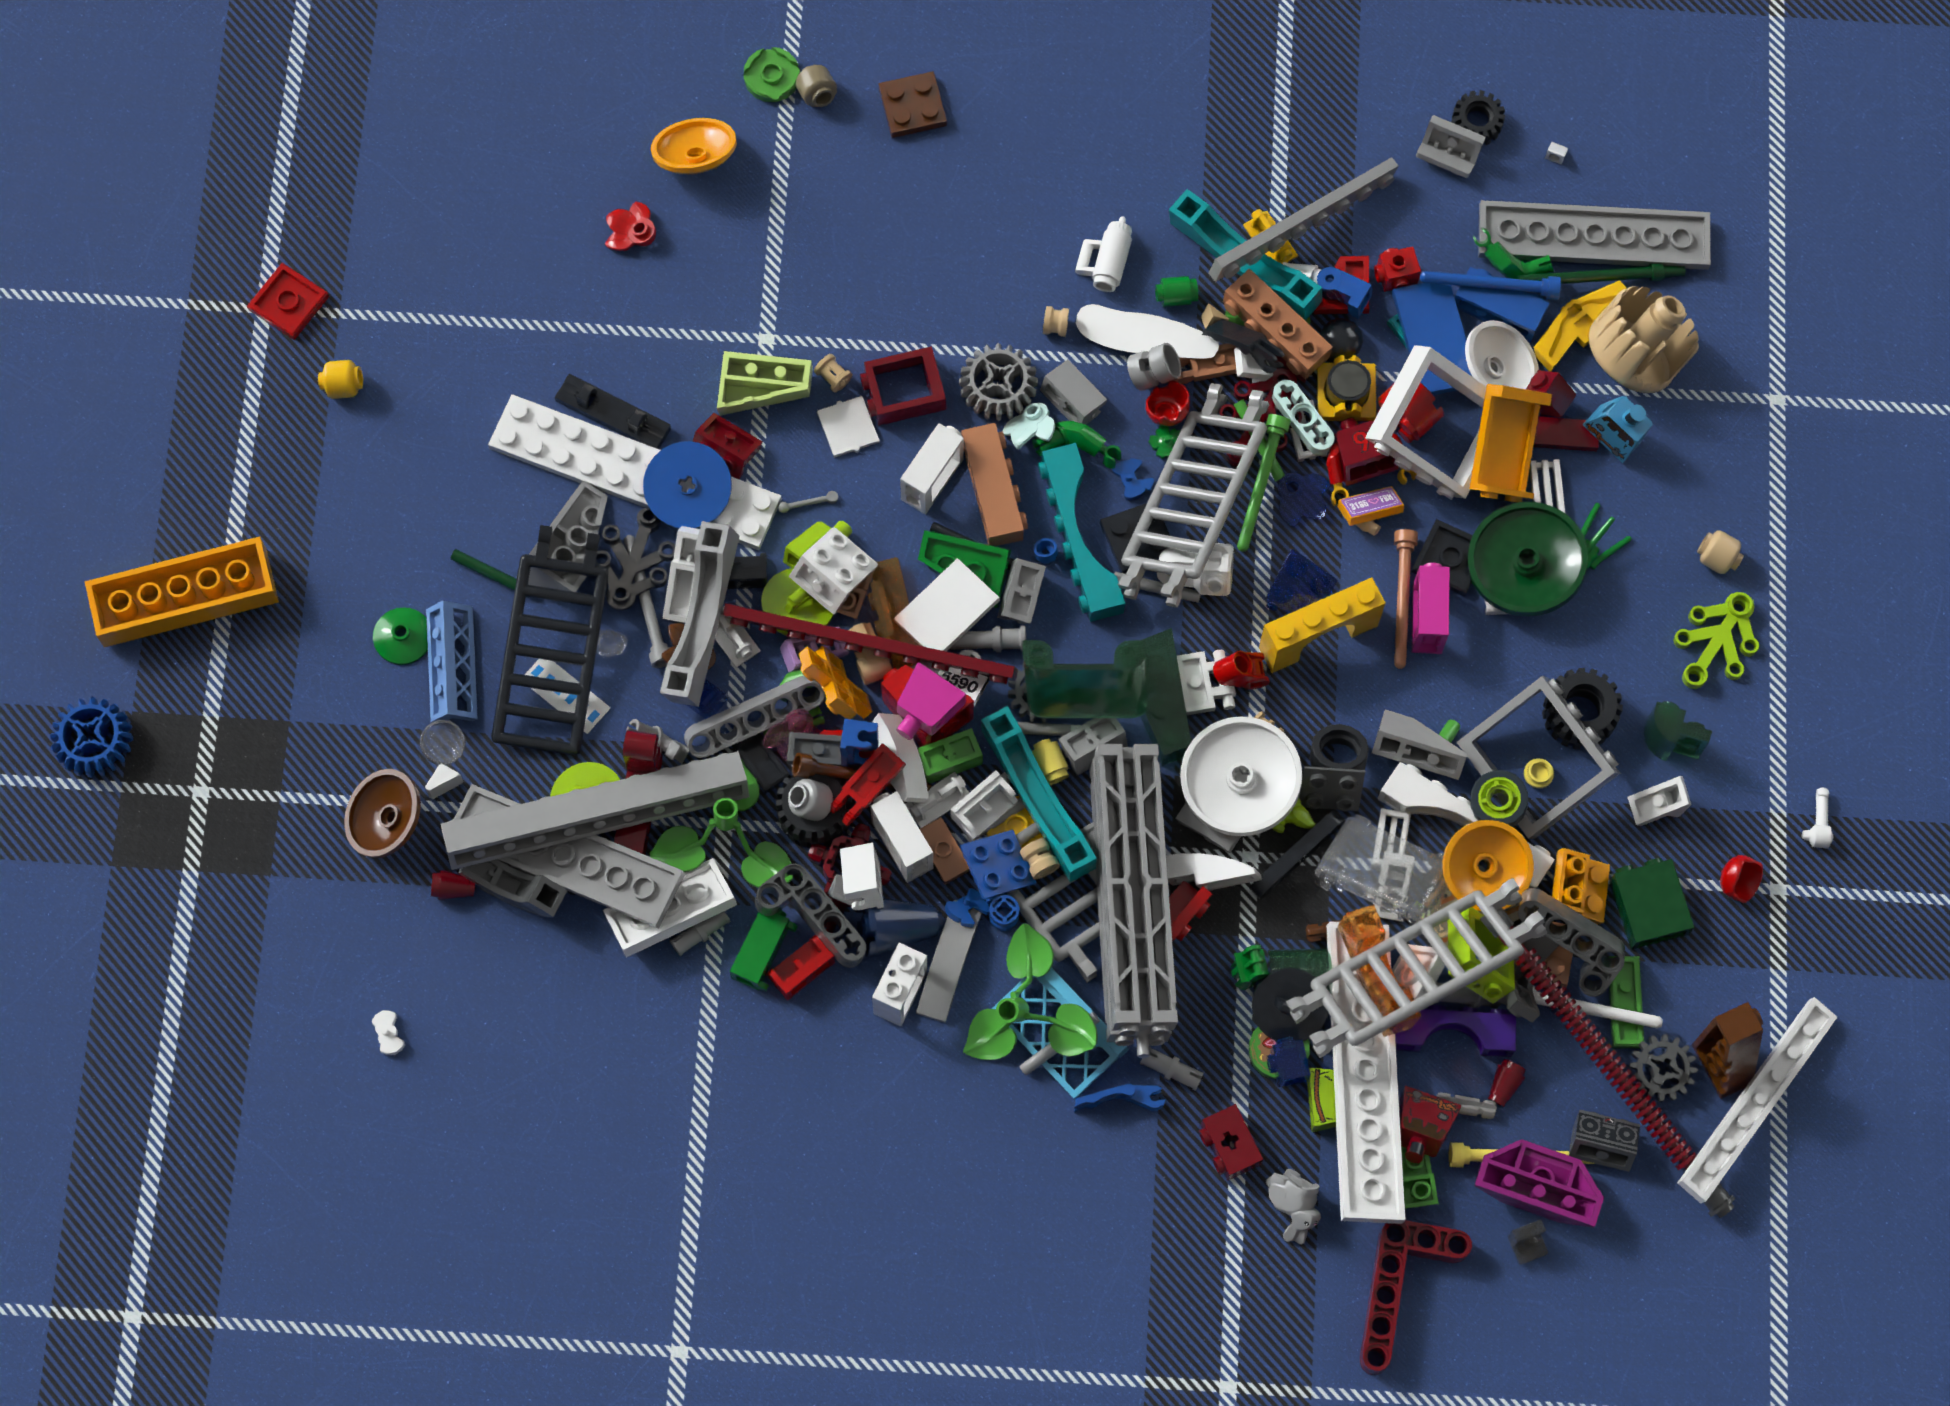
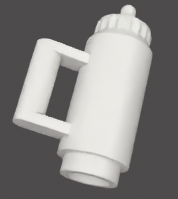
M1124 216L1120 217L1119 221H1113L1108 225L1102 241L1085 239L1078 258L1075 273L1092 276L1094 280L1093 286L1103 292H1114L1116 287L1120 285L1132 242V228L1125 223L1126 218ZM1093 249H1099L1095 267H1088Z

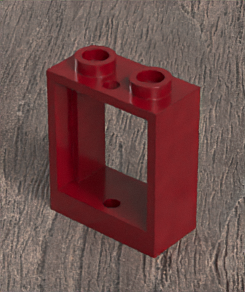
M932 346L864 362V373L860 374L861 384L864 391L869 390L871 399L867 400L868 410L871 417L876 416L878 426L946 410V397ZM922 364L930 396L883 407L875 375Z

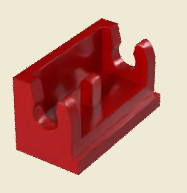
M814 935L788 958L767 972L766 976L788 1001L835 963L834 955Z

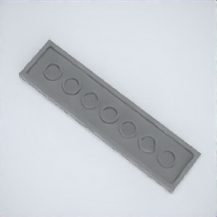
M1481 200L1479 204V241L1486 240L1487 234L1482 231L1481 227L1486 228L1490 232L1493 244L1499 241L1507 251L1520 260H1536L1549 255L1550 260L1553 262L1630 266L1663 264V266H1685L1688 269L1707 270L1711 265L1710 212ZM1485 247L1478 248V258H1487L1484 255L1487 251Z
M471 784L454 819H462L485 811H495L520 803ZM597 835L498 859L521 872L535 876L543 875L569 892L658 929L685 876L683 870Z

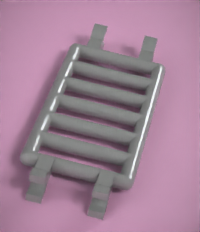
M1211 383L1202 411H1191L1188 414L1121 559L1122 564L1129 567L1126 575H1123L1118 583L1119 588L1126 589L1123 594L1125 598L1136 600L1140 589V582L1146 570L1171 575L1168 583H1165L1162 587L1160 594L1167 597L1165 602L1167 606L1178 608L1182 597V590L1187 579H1198L1201 576L1266 433L1267 425L1264 422H1259L1262 414L1266 413L1269 407L1268 401H1262L1265 395L1263 391L1252 390L1248 408L1243 419L1217 415L1220 408L1225 405L1228 397L1221 394L1222 385ZM1197 423L1253 432L1247 445L1191 436ZM1186 447L1242 456L1236 469L1180 460ZM1175 471L1231 480L1225 493L1169 484ZM1164 495L1220 504L1215 517L1158 508ZM1153 519L1209 528L1203 542L1147 532ZM1141 543L1198 553L1192 566L1136 556Z
M1511 878L1503 883L1499 890L1485 896L1482 891H1474L1311 981L1312 992L1303 997H1294L1286 1001L1291 1010L1290 1014L1296 1024L1306 1019L1310 1012L1323 1005L1336 1023V1026L1326 1031H1318L1309 1036L1314 1044V1051L1321 1058L1328 1054L1334 1046L1345 1040L1352 1046L1365 1042L1520 957L1524 953V948L1521 945L1523 942L1547 934V930L1543 926V923H1545L1544 918L1536 911L1528 916L1524 923L1511 930L1509 929L1497 910L1506 905H1514L1522 901V896L1518 892L1520 890L1519 885ZM1477 905L1508 949L1492 957L1461 915V912ZM1448 919L1451 920L1481 962V964L1466 972L1434 929V927ZM1421 934L1425 936L1454 977V979L1439 987L1407 944L1408 941ZM1395 948L1427 992L1412 1002L1380 959L1381 956ZM1368 963L1400 1007L1386 1016L1381 1014L1353 973V971ZM1340 978L1344 980L1373 1022L1357 1032L1326 988V986Z

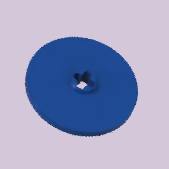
M692 441L674 443L659 451L648 464L643 479L644 497L652 513L663 523L678 529L681 526L697 529L700 528L702 521L713 522L725 510L732 491L730 471L723 458L709 446ZM688 478H691L695 488L694 490L688 489L687 493H685L680 483L681 481L686 482Z

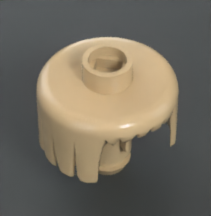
M1632 286L1620 291L1594 320L1589 330V345L1598 364L1616 382L1636 392L1655 393L1666 388L1699 349L1697 331L1691 333L1694 329L1692 319H1688L1681 325L1687 313L1683 304L1678 299L1669 295L1662 297V294L1657 291L1647 296L1650 288L1641 287L1638 289L1637 286Z

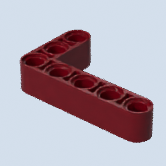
M626 731L623 745V758L627 769L626 778L661 769L663 753L657 734ZM652 821L616 830L614 842L646 855Z
M1407 1220L1402 1224H1384L1378 1237L1360 1353V1365L1366 1373L1378 1375L1390 1364L1407 1255L1448 1263H1459L1468 1256L1472 1249V1240L1467 1233ZM1390 1228L1399 1230L1402 1234V1241H1390L1386 1231ZM1418 1235H1429L1433 1240V1246L1431 1248L1420 1246L1417 1238ZM1449 1241H1460L1463 1244L1464 1252L1461 1254L1453 1253L1449 1248ZM1391 1259L1396 1262L1397 1272H1386L1382 1267V1261ZM1377 1291H1389L1393 1297L1392 1303H1381L1377 1298ZM1376 1320L1383 1321L1388 1327V1333L1385 1335L1376 1334L1373 1331L1372 1323ZM1371 1351L1380 1353L1383 1357V1365L1379 1367L1371 1365L1367 1359L1368 1353Z

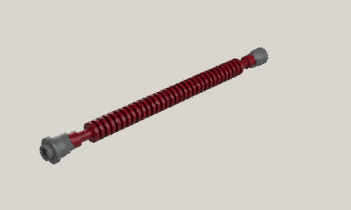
M1503 908L1498 909L1497 912L1510 930L1513 929L1512 925L1514 922ZM1485 915L1480 918L1495 938L1498 937L1507 946ZM1522 943L1524 953L1518 957L1519 960L1515 962L1516 966L1523 963L1524 966L1520 968V971L1522 973L1526 970L1529 971L1524 975L1527 979L1531 976L1534 977L1530 981L1531 985L1538 982L1539 985L1535 987V990L1537 992L1541 989L1544 990L1539 994L1542 998L1546 995L1549 996L1545 1000L1546 1004L1553 1001L1554 1004L1550 1006V1009L1552 1011L1556 1008L1559 1009L1554 1013L1557 1017L1561 1014L1564 1015L1560 1019L1561 1023L1568 1020L1569 1023L1565 1025V1028L1567 1030L1571 1027L1574 1028L1569 1032L1572 1036L1576 1033L1579 1034L1575 1038L1576 1042L1583 1039L1584 1042L1580 1044V1047L1582 1049L1586 1046L1589 1047L1585 1050L1587 1055L1592 1052L1594 1053L1590 1057L1591 1061L1598 1058L1599 1061L1595 1063V1066L1597 1068L1601 1065L1604 1066L1600 1070L1602 1074L1607 1071L1609 1072L1605 1078L1607 1081L1611 1078L1614 1079L1609 1083L1612 1087L1617 1084L1619 1085L1615 1089L1617 1093L1622 1090L1624 1091L1620 1097L1622 1100L1626 1097L1629 1098L1625 1101L1627 1106L1632 1103L1634 1104L1630 1108L1632 1113L1639 1110L1635 1116L1637 1119L1642 1116L1644 1117L1640 1121L1642 1125L1649 1123L1645 1127L1647 1132L1654 1129L1650 1135L1652 1138L1657 1135L1659 1136L1655 1140L1657 1144L1664 1142L1660 1146L1662 1151L1669 1148L1665 1154L1667 1157L1674 1155L1670 1159L1673 1164L1679 1161L1675 1166L1677 1170L1683 1167L1687 1170L1697 1156V1153L1689 1154L1693 1148L1690 1145L1684 1148L1687 1144L1685 1139L1680 1142L1678 1141L1682 1135L1680 1132L1674 1135L1677 1131L1675 1126L1670 1129L1668 1128L1672 1124L1670 1119L1663 1122L1667 1116L1665 1113L1660 1116L1658 1115L1662 1111L1660 1107L1655 1110L1653 1109L1657 1105L1655 1100L1648 1103L1652 1097L1650 1094L1645 1097L1643 1096L1647 1092L1645 1088L1638 1090L1642 1086L1640 1081L1633 1084L1637 1078L1635 1075L1630 1078L1628 1077L1632 1073L1630 1069L1623 1071L1627 1066L1625 1062L1620 1065L1617 1064L1622 1060L1621 1057L1613 1058L1617 1052L1615 1050L1608 1052L1612 1047L1610 1043L1605 1046L1602 1045L1607 1041L1605 1037L1598 1039L1602 1033L1599 1030L1595 1033L1592 1032L1597 1028L1595 1024L1588 1027L1587 1025L1591 1022V1019L1583 1020L1587 1015L1584 1011L1580 1014L1577 1013L1582 1009L1580 1005L1573 1008L1572 1006L1576 1003V1000L1572 999L1568 1002L1567 999L1572 995L1569 992L1565 995L1562 994L1567 990L1565 986L1558 989L1557 987L1561 984V981L1557 980L1553 983L1552 980L1557 976L1554 973L1550 976L1547 975L1552 971L1550 967L1543 970L1542 968L1546 965V962L1542 961L1538 964L1537 961L1542 957L1539 954L1536 957L1532 956L1537 952L1535 948L1528 951ZM1719 1183L1708 1200L1704 1202L1710 1210L1708 1212L1710 1217L1717 1214L1721 1218L1734 1208L1732 1202L1735 1200L1733 1194L1729 1195Z

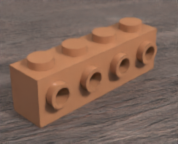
M1250 268L1225 290L1223 297L1225 309L1232 316H1238L1244 321L1246 328L1264 334L1269 342L1281 349L1285 354L1282 358L1286 361L1287 367L1293 374H1300L1306 380L1330 357L1333 346Z
M996 423L961 430L962 437L964 438V454L988 545L999 546L1023 540L1024 529H1028L1025 513L1018 510L1017 503L1021 502L1018 486H1012L1010 476L1014 475L1011 460L1004 457L1003 449H1006L1007 446L1003 431L998 432Z

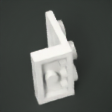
M833 527L800 557L789 577L834 615L842 607L849 594L876 569L878 564L837 528Z

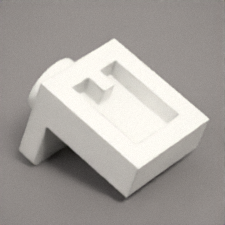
M1239 348L1234 349L1237 377L1252 378V383L1266 381L1273 376V373L1263 371L1250 353L1245 355Z

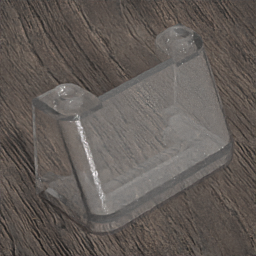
M1355 815V817H1348L1315 870L1316 886L1329 891L1332 885H1337V891L1343 893L1345 889L1398 914V919L1404 921L1405 917H1407L1406 919L1413 923V925L1436 913L1449 890L1442 870L1443 853L1436 855L1371 825V821L1361 815Z

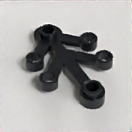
M649 507L641 509L637 514L639 529L630 554H628L620 540V530L617 526L607 525L602 531L603 541L610 545L623 569L620 581L610 566L611 557L608 552L603 550L597 551L595 565L606 567L609 570L607 583L609 588L606 592V600L611 608L618 611H624L632 607L637 595L654 587H663L667 583L666 570L656 567L651 570L650 577L632 584L636 574L664 561L670 562L674 558L675 544L670 541L663 542L659 546L658 551L641 558L650 533L657 531L661 525V520L652 513ZM645 515L654 516L650 521L645 520L643 517ZM608 532H615L617 534L614 538L606 536ZM666 548L673 550L670 555H666L662 551ZM604 557L607 559V562L599 564L597 559ZM656 574L664 576L660 581L655 580L653 577ZM618 592L626 593L624 598H617L615 595Z

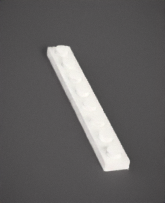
M1815 997L1807 1001L1677 1182L1698 1202L1703 1203L1708 1200L1837 1019V1016Z

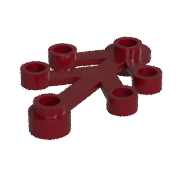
M1280 368L1274 371L1273 376L1266 381L1251 384L1246 381L1237 382L1234 386V396L1240 401L1243 399L1245 401L1249 399L1252 390L1263 391L1264 393L1269 392L1263 400L1268 401L1269 407L1259 420V422H1265L1269 414H1276L1272 395L1274 387L1278 383L1277 380L1284 378L1297 384V379L1290 370ZM1243 387L1246 388L1248 392L1246 394H1240L1237 390ZM1281 390L1280 397H1287L1292 404L1289 410H1291L1295 406L1290 399L1292 392L1286 393ZM1225 404L1220 408L1219 415L1224 416L1223 412L1231 411L1233 413L1232 417L1240 418L1233 405ZM1299 411L1295 416L1298 417V422L1301 423L1302 413ZM1244 431L1239 441L1232 443L1247 445L1251 436L1248 431ZM1285 434L1284 437H1280L1284 443L1278 445L1276 452L1286 449L1288 439ZM1226 454L1227 461L1237 467L1242 456Z

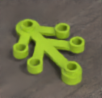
M1735 592L1730 594L1723 604L1707 607L1697 605L1689 612L1688 619L1696 626L1702 625L1707 618L1726 617L1720 625L1694 630L1680 629L1676 632L1673 642L1680 649L1688 648L1693 642L1711 639L1698 661L1689 664L1682 674V681L1688 688L1698 689L1704 685L1708 678L1706 669L1721 646L1727 662L1725 667L1726 677L1730 680H1738L1744 673V665L1739 661L1731 630L1737 622L1743 639L1739 647L1740 652L1747 657L1755 655L1759 649V642L1754 638L1749 617L1754 612V602L1749 595ZM1734 604H1740L1743 607V611H1736ZM1700 612L1703 615V619H1696L1693 613ZM1678 636H1686L1688 642L1683 643L1679 641ZM1745 643H1751L1754 646V650H1747ZM1730 667H1737L1739 669V673L1733 674L1730 671ZM1689 675H1697L1699 681L1692 682L1689 679Z

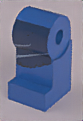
M1326 267L1318 273L1317 284L1322 287V297L1327 300L1336 299L1348 306V314L1359 319L1372 297V284L1334 267Z

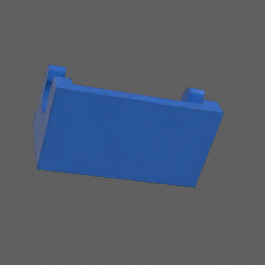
M844 719L840 744L841 766L848 767V764L862 766L868 758H861L859 752L865 749L876 750L879 746L878 723Z

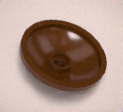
M395 769L379 770L362 780L348 801L344 817L346 837L354 850L367 857L382 858L398 851L409 840L417 826L421 808L420 794L415 782L407 774Z

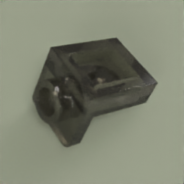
M1541 1219L1512 1230L1507 1236L1520 1265L1548 1254L1547 1247L1542 1238L1546 1229Z

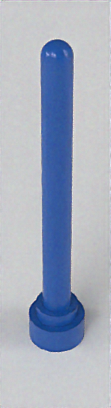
M1424 271L1420 274V280L1424 283L1538 292L1540 296H1546V299L1551 300L1559 299L1561 277L1548 276L1547 279L1542 278L1541 281L1430 271Z

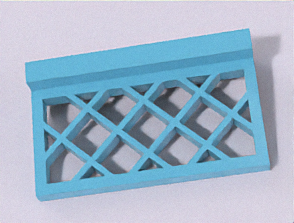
M1052 967L1046 975L1036 977L1043 985V999L1026 998V989L1021 994V998L1027 1003H1043L1042 1015L1047 1016V1003H1060L1061 1005L1076 1004L1084 1008L1089 1014L1092 1012V1009ZM1027 977L1023 978L1002 999L1011 998L1010 993L1016 991L1026 980ZM1047 990L1056 999H1047ZM1100 1018V1022L1096 1024L1098 1036L1096 1047H1102L1110 1056L1101 1065H1088L1089 1051L1085 1052L1084 1065L1067 1064V1056L1064 1055L1063 1064H1049L1047 1061L1042 1064L1074 1099L1129 1050L1127 1046H1118L1115 1042H1107V1025ZM1024 1020L1012 1023L1009 1027L1015 1031L1017 1039L1034 1055L1038 1051L1033 1046H1041V1049H1043L1050 1043L1046 1042V1025H1053V1023L1039 1020ZM1013 1024H1020V1032ZM1025 1024H1042V1042H1029L1024 1037ZM1054 1068H1062V1076ZM1067 1068L1084 1069V1081L1075 1090L1066 1082ZM1088 1069H1096V1070L1088 1077Z

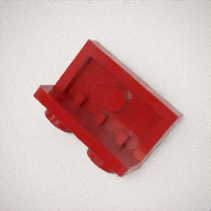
M1183 881L1169 897L1172 942L1175 938L1181 942L1192 929L1188 925L1189 921L1194 915L1200 919L1211 904L1207 900L1212 893L1204 886L1197 891L1186 881Z

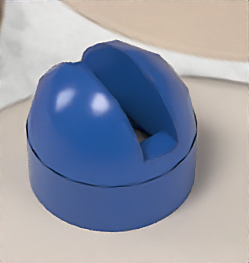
M1043 538L1034 545L1035 557L1041 564H1049L1056 560L1058 549L1054 540ZM1045 549L1046 552H1047V554L1044 555V554L1042 553V550Z

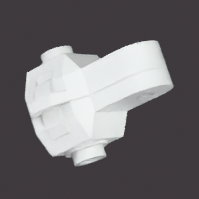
M1215 543L1201 576L1198 579L1188 578L1184 587H1194L1201 595H1229L1232 586L1234 547L1231 544ZM1168 548L1160 554L1159 560L1192 566L1198 553ZM1157 572L1158 579L1164 584L1168 583L1171 575Z

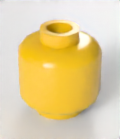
M352 360L327 362L324 365L323 372L318 374L319 388L325 390L327 396L331 399L354 397L359 389L363 388L362 369L360 366H356Z

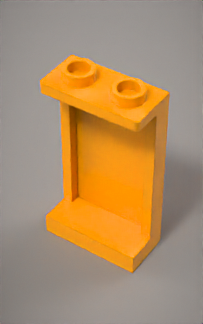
M1487 384L1469 489L1481 491L1480 497L1498 499V494L1505 495L1504 501L1516 503L1522 502L1523 498H1534V493L1526 492L1539 409L1540 405L1550 406L1552 394L1504 385Z

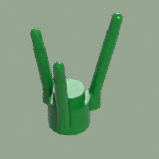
M1595 503L1581 529L1584 538L1600 508V503ZM1610 517L1591 541L1585 540L1588 550L1587 569L1590 567L1594 570L1600 562L1632 540L1631 536H1627L1598 556L1597 553L1600 550L1596 544L1615 521L1614 517Z

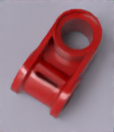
M1237 651L1216 661L1213 666L1216 680L1224 686L1258 689L1270 683L1269 678L1265 676L1262 662L1265 657L1261 652Z

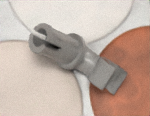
M637 719L630 721L629 724L635 726L636 729L627 726L626 731L657 734L661 749L666 752L665 755L671 760L676 759L681 764L684 762L689 753L687 746L665 735L661 727H651Z

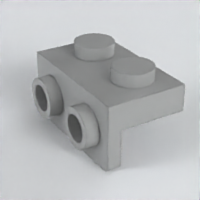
M1433 115L1416 157L1451 171L1454 174L1468 178L1477 162L1486 137Z

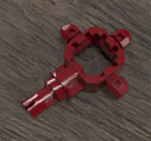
M861 823L855 826L851 838L842 835L833 839L829 850H827V846L812 844L808 852V858L819 865L824 863L823 874L827 881L824 892L842 914L850 905L829 896L828 891L836 876L832 869L838 854L840 855V849L869 842L871 836L870 827ZM880 865L882 886H887L892 872ZM827 922L824 924V928H826L827 932L833 933L837 924L835 922Z

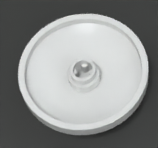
M1231 717L1211 724L1192 740L1182 760L1181 786L1188 807L1203 824L1226 835L1251 836L1275 827L1292 811L1301 792L1302 766L1294 744L1279 728L1257 718Z

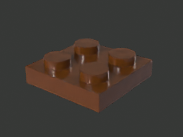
M934 71L878 83L892 138L947 126V119Z

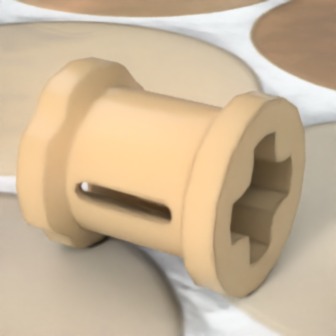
M828 354L816 365L814 373L818 376L821 375L831 385V390L837 392L849 383L853 375L849 370L845 371L835 361L836 357L833 354Z

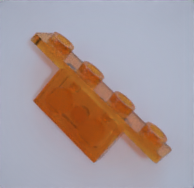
M897 557L879 561L872 577L873 582L870 583L872 593L868 594L872 611L877 610L879 620L874 621L877 635L886 639L919 645L894 621V618L909 605L900 561ZM891 656L894 668L900 669L904 665L912 666V664L902 662L903 657Z

